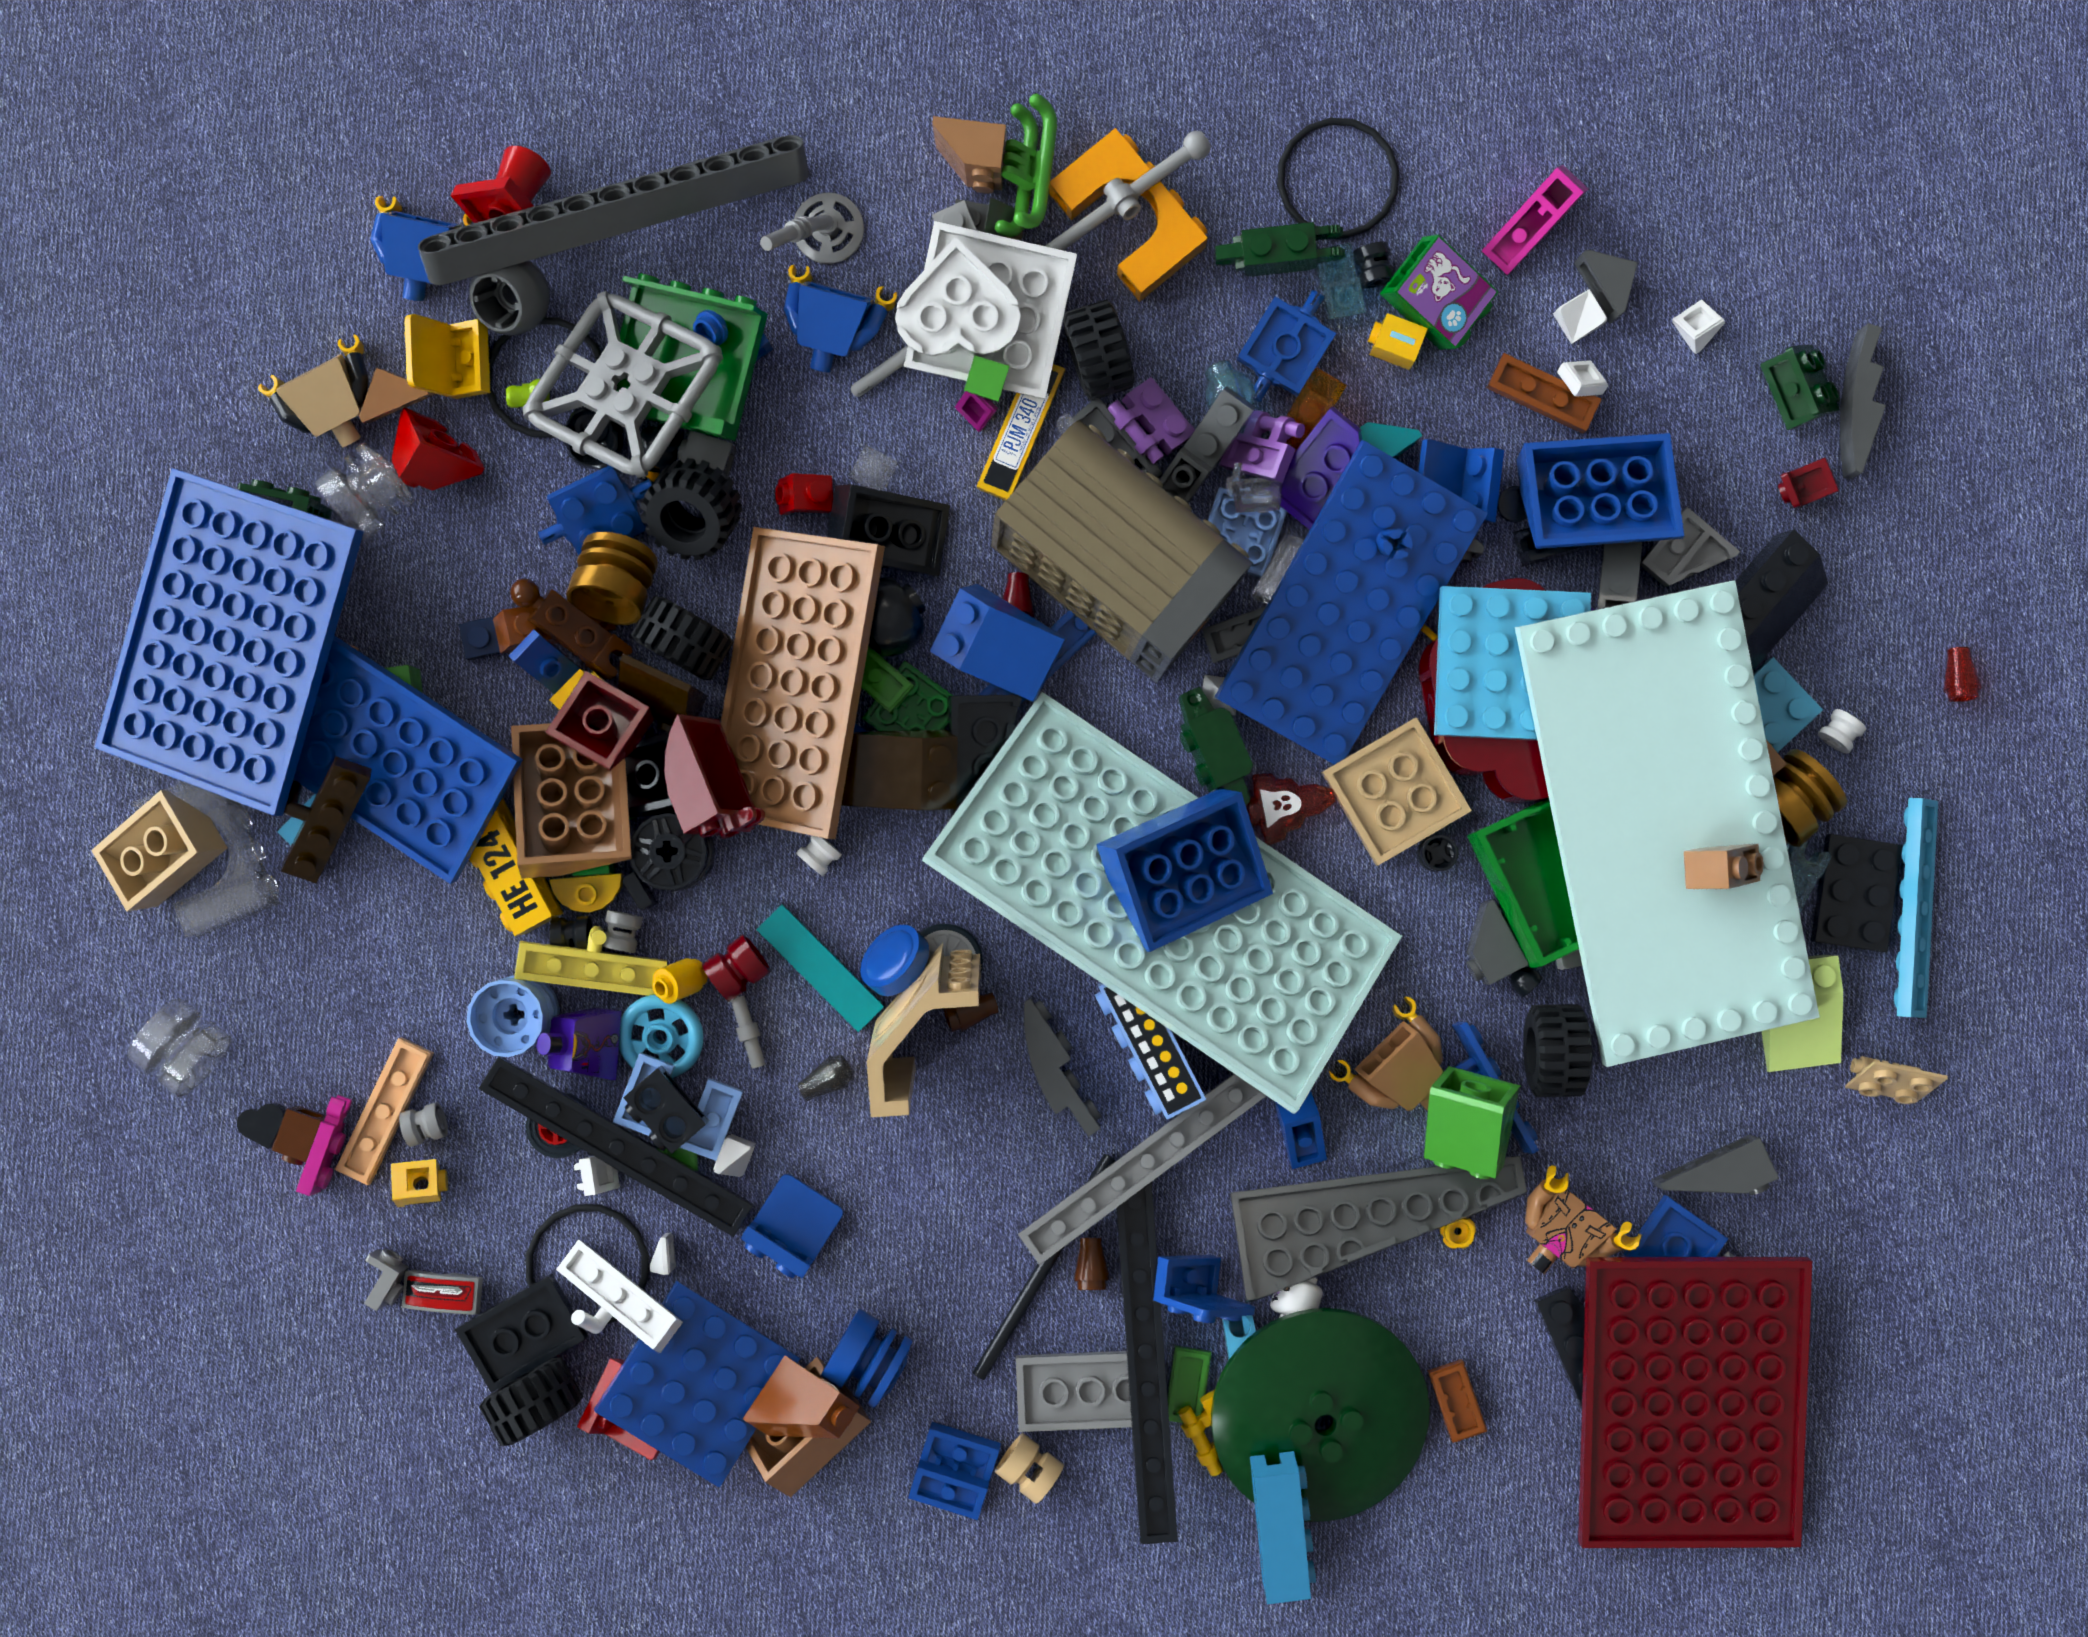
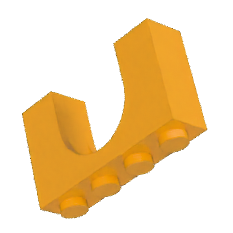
M1114 128L1050 181L1049 195L1070 220H1073L1104 195L1103 190L1111 180L1121 178L1124 183L1131 184L1155 166L1149 161L1145 164L1137 154L1139 149L1132 138L1127 134L1122 136ZM1161 181L1140 195L1149 202L1155 212L1157 219L1155 232L1147 242L1123 260L1117 268V276L1139 302L1206 248L1208 239L1206 236L1208 232L1204 224L1196 216L1191 218L1183 209L1185 205L1179 194L1173 189L1168 191Z

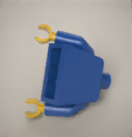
M378 196L375 199V205L380 213L376 214L370 241L380 262L384 264L386 274L404 278L403 298L413 301H424L426 283H430V281L428 280L418 250V244L429 236L460 228L461 225L402 213V206L395 196H393L392 204L389 207H386V200L383 196ZM466 213L463 216L464 226L472 223V220Z
M791 265L788 269V274L792 283L788 285L784 304L787 321L791 332L797 335V344L813 348L810 368L829 373L831 372L834 354L847 357L852 351H860L877 335L887 316V311L895 307L897 293L893 294L891 300L884 301L880 298L884 286H880L876 290L875 304H872L873 298L812 282V274L808 266H806V272L802 277H795L797 270L795 265Z

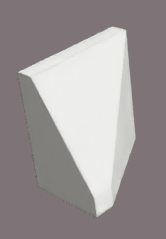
M1702 299L1672 319L1673 324L1695 354L1699 353L1725 324L1724 319Z
M672 1232L665 1233L660 1238L650 1263V1272L661 1275L670 1274L676 1267L674 1236Z

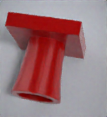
M509 146L504 150L495 179L458 184L450 196L473 223H478L534 207L531 202L550 178L551 170L547 162L536 152L522 146Z

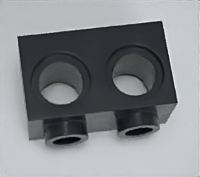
M662 1065L623 1097L628 1103L625 1106L628 1114L637 1123L643 1120L652 1131L649 1137L654 1144L662 1151L667 1148L671 1154L709 1122V1119ZM646 1088H654L660 1093L661 1103L658 1107H649L644 1103L642 1095ZM678 1116L685 1122L686 1128L683 1134L674 1135L668 1131L666 1123L669 1117Z

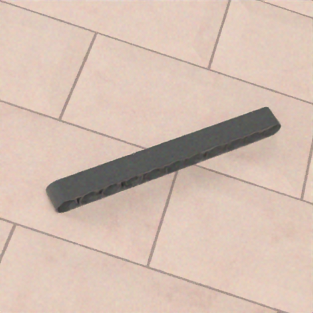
M796 135L781 136L435 234L420 241L418 250L430 283L435 285L453 283L800 183L809 176L804 142L801 137Z

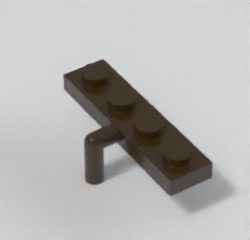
M336 756L311 807L299 804L302 785L298 781L292 782L284 814L300 819L303 823L282 863L281 872L317 883L370 780L372 769Z

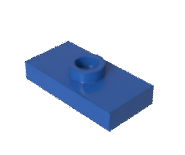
M535 629L509 655L517 665L553 694L581 669Z

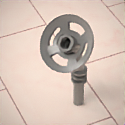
M820 193L804 201L798 208L794 219L788 221L784 228L763 236L760 244L764 250L770 251L785 243L793 242L812 261L821 264H836L848 259L857 251L863 239L864 223L859 209L851 200L836 193ZM820 202L823 203V205L815 208L808 217L804 216L812 206ZM839 203L847 208L854 221L845 222L841 213L834 209L835 204ZM839 230H841L842 233L840 234V236L835 240L831 241V239L835 238L838 235ZM848 234L853 235L850 242L844 248L833 252V247L840 245ZM812 235L815 240L822 243L820 251L811 248L804 239Z

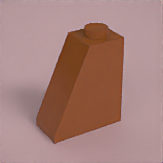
M784 1356L743 1417V1420L768 1436L839 1439L851 1423L860 1406L787 1356Z

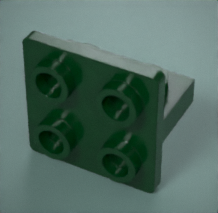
M1812 344L1791 346L1785 349V353L1760 364L1787 430L1797 428L1825 414L1839 411L1837 404L1840 401L1839 392L1832 381L1828 382L1823 370L1826 368L1824 356L1818 348L1814 349Z

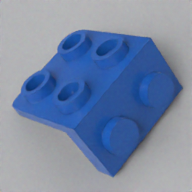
M784 1174L740 1239L746 1242L745 1248L755 1256L764 1258L766 1255L777 1262L775 1267L781 1273L790 1278H794L796 1275L803 1278L842 1218L844 1211L841 1206L793 1175Z
M1214 1255L1158 1256L1153 1301L1167 1305V1311L1176 1314L1191 1313L1193 1314V1320L1203 1323H1215L1216 1317L1228 1321H1241L1242 1316L1255 1314V1306L1217 1294L1221 1257Z

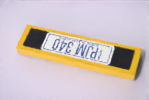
M1053 364L1045 399L1020 393L1015 394L978 481L977 489L1005 501L1014 492L1062 381L1065 368Z

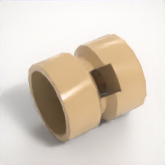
M1021 1433L999 1461L995 1473L1010 1485L1018 1483L1020 1485L1019 1492L1037 1504L1052 1488L1061 1474L1064 1464L1049 1452L1041 1454L1039 1452V1445L1027 1435ZM1035 1462L1039 1466L1030 1478L1026 1477L1025 1474Z

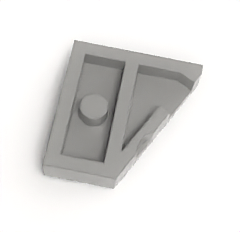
M1686 507L1681 511L1684 538L1656 541L1641 559L1640 566L1664 587H1667L1737 556L1740 551L1691 509Z

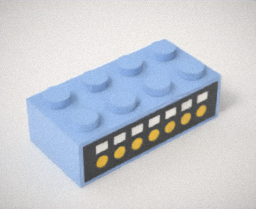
M1097 984L1101 992L1095 994V997L1105 1016L1110 1013L1113 1014L1117 1024L1111 1028L1121 1048L1129 1046L1134 1057L1128 1059V1062L1139 1082L1146 1079L1150 1089L1144 1093L1155 1115L1163 1112L1166 1120L1205 1101L1206 1098L1172 1031L1104 984Z

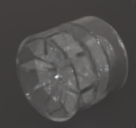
M177 998L162 1007L143 1026L131 1043L127 1052V1058L148 1074L161 1068L157 1078L158 1082L175 1096L182 1097L196 1088L213 1071L227 1052L232 1038L211 1021L199 1026L202 1014L182 998Z

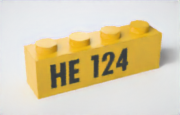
M502 798L469 860L482 873L485 879L483 881L484 889L491 899L496 900L502 912L500 913V919L504 927L509 932H513L514 936H519L535 930L551 921L552 918H556L564 913L545 877L521 879L517 865L516 823Z

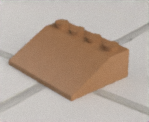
M551 723L511 726L512 752L523 759L513 777L517 865L521 879L561 876L632 859L625 758L609 771L547 735L545 731Z

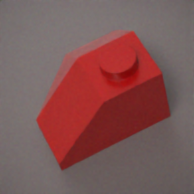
M403 408L400 414L391 459L398 478L403 483L413 488L421 486L433 491L481 475L485 468L476 450L465 442L458 446L457 442L450 435L446 434L447 428L438 421L408 408Z

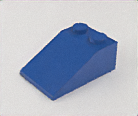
M974 584L959 589L930 652L965 673L1034 702L1042 690L1067 638L981 585Z

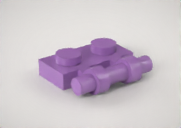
M1152 377L1125 395L1122 402L1128 408L1127 410L1119 400H1116L1107 408L1116 419L1114 421L1115 425L1120 431L1125 430L1136 443L1134 448L1141 456L1145 454L1153 465L1164 457L1157 445L1168 456L1186 443L1195 431L1193 426ZM1137 420H1138V421L1140 422V424L1145 428V430L1149 433L1148 435L1144 432V430H1143V429L1140 427V425L1136 422Z
M1256 410L1244 424L1246 426L1244 433L1238 434L1222 457L1219 465L1230 471L1283 483L1296 450L1286 444V441L1291 437L1301 438L1304 435L1305 426L1301 423H1296L1291 417L1279 416L1274 418L1270 417L1268 412ZM1266 431L1271 432L1269 439L1261 438L1262 433Z

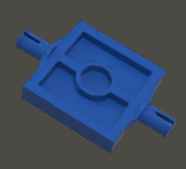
M1311 291L1302 308L1289 305L1275 296L1239 353L1237 361L1252 369L1259 377L1248 393L1253 399L1259 388L1262 387L1255 401L1262 402L1271 385L1281 387L1298 397L1334 339L1336 333L1322 325L1314 316L1325 299L1322 294H1319L1314 304L1311 305L1318 293L1317 291Z
M606 466L547 495V500L556 514L557 523L542 531H538L539 537L546 546L564 536L573 544L576 552L580 555L583 542L589 534L613 532L628 537L646 531V525L641 520L637 501L645 497L644 495L652 483L648 478L646 481L630 488L621 480L615 468Z

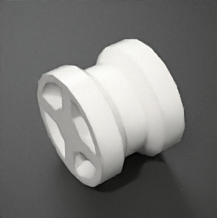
M1835 709L1831 714V722L1828 726L1820 729L1818 736L1832 748L1848 754L1853 749V741L1856 737L1864 734L1866 727L1853 715L1843 710Z
M810 836L811 842L806 847H801L796 854L817 873L824 876L828 872V865L832 860H838L842 854L825 838Z

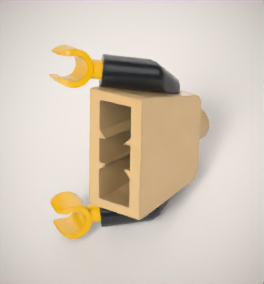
M355 334L353 335L355 344L351 348H346L342 339L338 340V346L345 355V359L340 354L286 383L271 375L270 377L274 381V386L271 390L263 384L258 386L259 391L270 398V403L282 422L302 433H312L315 437L332 430L342 448L361 438L350 419L360 414L368 392V373L363 358L364 345Z

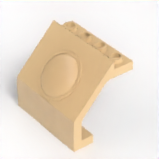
M942 942L928 959L923 972L917 980L906 990L899 993L877 1018L867 1058L871 1117L910 1114L916 1072L915 1057L893 1058V1051L919 1019L929 1010L979 1006L980 954H972L971 950H955L950 952V956H944Z

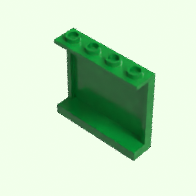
M638 273L637 278L623 276L622 281L632 286L629 300L655 313L663 312L671 316L673 322L693 331V324L696 321L697 315L704 310H712L723 317L727 324L728 338L721 345H716L721 348L723 359L719 363L716 373L690 411L692 417L688 423L683 422L680 428L735 441L768 314L756 307V300L736 295L735 301L724 299V293L709 288H703L702 293L691 291L692 286L671 280L670 285L667 286L659 284L660 279L643 273ZM625 314L620 331L621 342L637 350L649 333L651 326ZM666 334L652 355V358L665 364L700 353V351ZM699 370L671 378L660 397L678 404ZM628 378L621 380L617 384L616 391L619 392L622 387L629 388ZM652 407L645 419L665 423L670 415Z

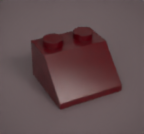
M585 671L545 733L611 771L634 751L654 719L647 705Z

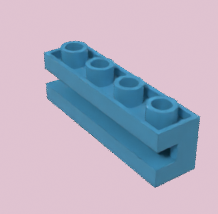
M1294 1451L1279 1453L1280 1464L1267 1465L1265 1455L1250 1456L1262 1583L1267 1604L1311 1599L1310 1583H1316L1313 1560H1307V1552H1313L1311 1531L1304 1528V1521L1310 1520L1309 1503L1307 1497L1302 1498L1301 1489H1307V1477L1304 1465H1297Z

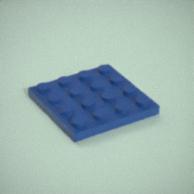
M676 1281L661 1305L683 1323L661 1353L653 1350L639 1338L595 1406L594 1411L720 1488L757 1429L743 1420V1417L783 1357L787 1356L796 1363L799 1362L800 1358Z

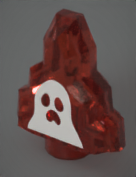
M1272 773L1253 774L1254 796L1249 799L1250 803L1246 805L1252 827L1260 825L1265 843L1268 846L1284 841L1287 832L1301 828L1306 817L1322 813L1335 802L1333 789L1317 784L1299 786L1291 778L1276 779Z

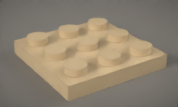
M1417 717L1321 772L1376 866L1472 811Z

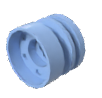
M513 975L488 983L477 991L468 1006L466 1022L470 1036L481 1049L493 1056L511 1057L537 1047L538 1036L541 1033H550L551 1019L559 1015L560 1007L556 994L547 983L514 979ZM515 1008L524 1011L523 1018L520 1015H514Z

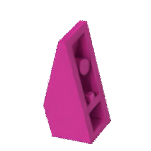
M1564 165L1557 167L1484 247L1482 252L1506 275H1509L1589 189Z

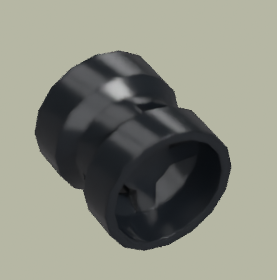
M1380 241L1366 244L1353 251L1355 264L1359 265L1361 270L1358 278L1362 289L1385 285L1395 274L1394 267L1389 265L1388 262L1390 250L1387 242Z
M1444 835L1429 836L1418 845L1416 851L1417 860L1425 870L1431 872L1446 871L1456 863L1458 847L1450 837Z
M590 916L576 917L572 921H567L564 917L552 918L549 932L550 944L587 949L589 932L592 928Z

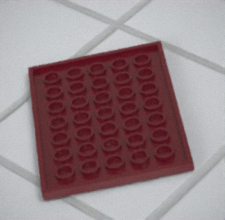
M1586 1257L1578 1543L1581 1548L1801 1547L1813 1263L1808 1257Z

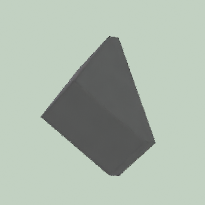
M1586 250L1578 257L1574 265L1611 324L1617 321L1626 311L1638 262Z

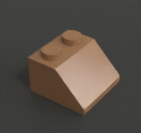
M933 116L932 125L936 148L965 185L973 187V190L985 194L993 193L994 190L1002 191L1004 178L1001 174L1002 167L1005 166L1003 163L1004 154L1007 153L1005 150L1007 141L1006 125Z

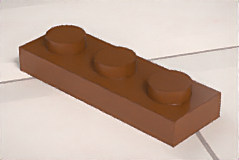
M1503 353L1486 387L1503 397L1582 434L1587 431L1602 400L1595 395L1575 397L1563 380L1506 353Z

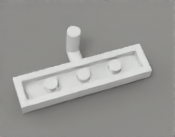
M581 1240L576 1242L556 1269L601 1306L595 1316L582 1310H576L571 1317L573 1324L593 1334L600 1333L613 1316L649 1347L661 1353L683 1323Z

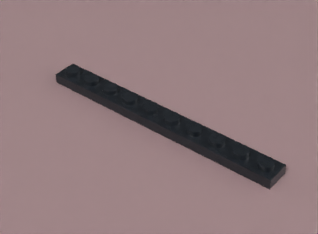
M1150 1182L1116 1208L1140 1544L1178 1542L1161 1303L1153 1301L1158 1261L1152 1182Z

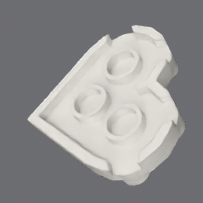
M955 237L905 290L897 303L895 320L898 333L905 343L919 353L937 356L950 351L960 344L970 352L988 355L1000 351L1011 343L1018 332L1021 314L1018 302L1010 289Z

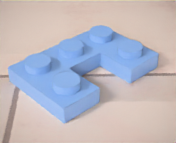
M642 1052L639 1053L623 1097L661 1065L670 1075H672L675 1065ZM709 1078L698 1104V1108L709 1119V1122L680 1148L716 1161L744 1091ZM646 1088L642 1095L644 1103L649 1107H658L661 1103L660 1093L654 1088ZM622 1097L613 1123L649 1136L652 1132L643 1120L637 1123L625 1109L628 1103ZM671 1116L668 1118L666 1125L670 1133L681 1135L685 1132V1122L680 1117Z

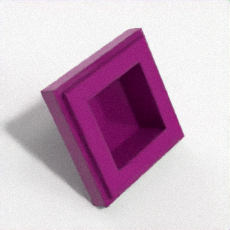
M966 391L955 405L959 413L978 432L984 429L998 409L991 399Z

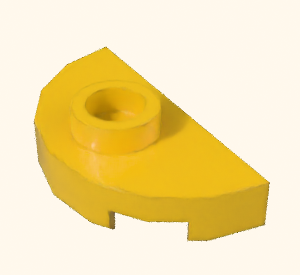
M624 874L551 879L549 881L553 894L562 905L573 911L591 913L606 908L616 898L618 892L622 889Z

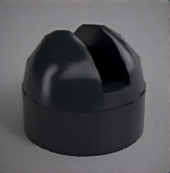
M1525 966L1512 973L1510 983L1513 989L1523 998L1541 982L1543 977L1535 969Z

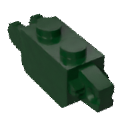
M1314 222L1241 230L1240 236L1233 237V243L1215 246L1216 265H1235L1236 271H1244L1245 276L1251 277L1311 270L1316 268L1317 263L1336 261L1346 257L1345 249L1342 247L1316 248V241L1336 239L1342 236L1343 227L1337 224L1314 227Z
M1201 687L1183 693L1178 697L1185 721L1180 726L1182 730L1180 740L1186 752H1191L1197 764L1194 767V771L1199 783L1202 786L1206 785L1209 792L1220 788L1242 792L1245 805L1250 803L1249 799L1251 797H1249L1250 793H1247L1248 788L1243 777L1250 774L1253 763L1230 711L1221 707L1214 710Z

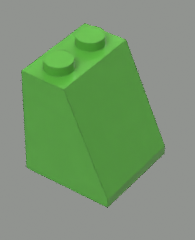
M1448 1066L1430 1088L1424 1158L1434 1161V1164L1441 1168L1453 1169L1456 1167L1469 1171L1470 1175L1476 1178L1496 1179L1504 1167L1520 1085Z

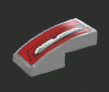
M421 1270L405 1271L402 1308L451 1314H480L483 1277L459 1273L440 1274Z

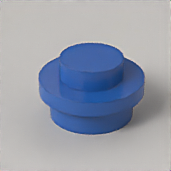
M704 310L697 315L696 321L693 324L694 332L708 338L715 345H721L727 340V324L721 315L712 310Z

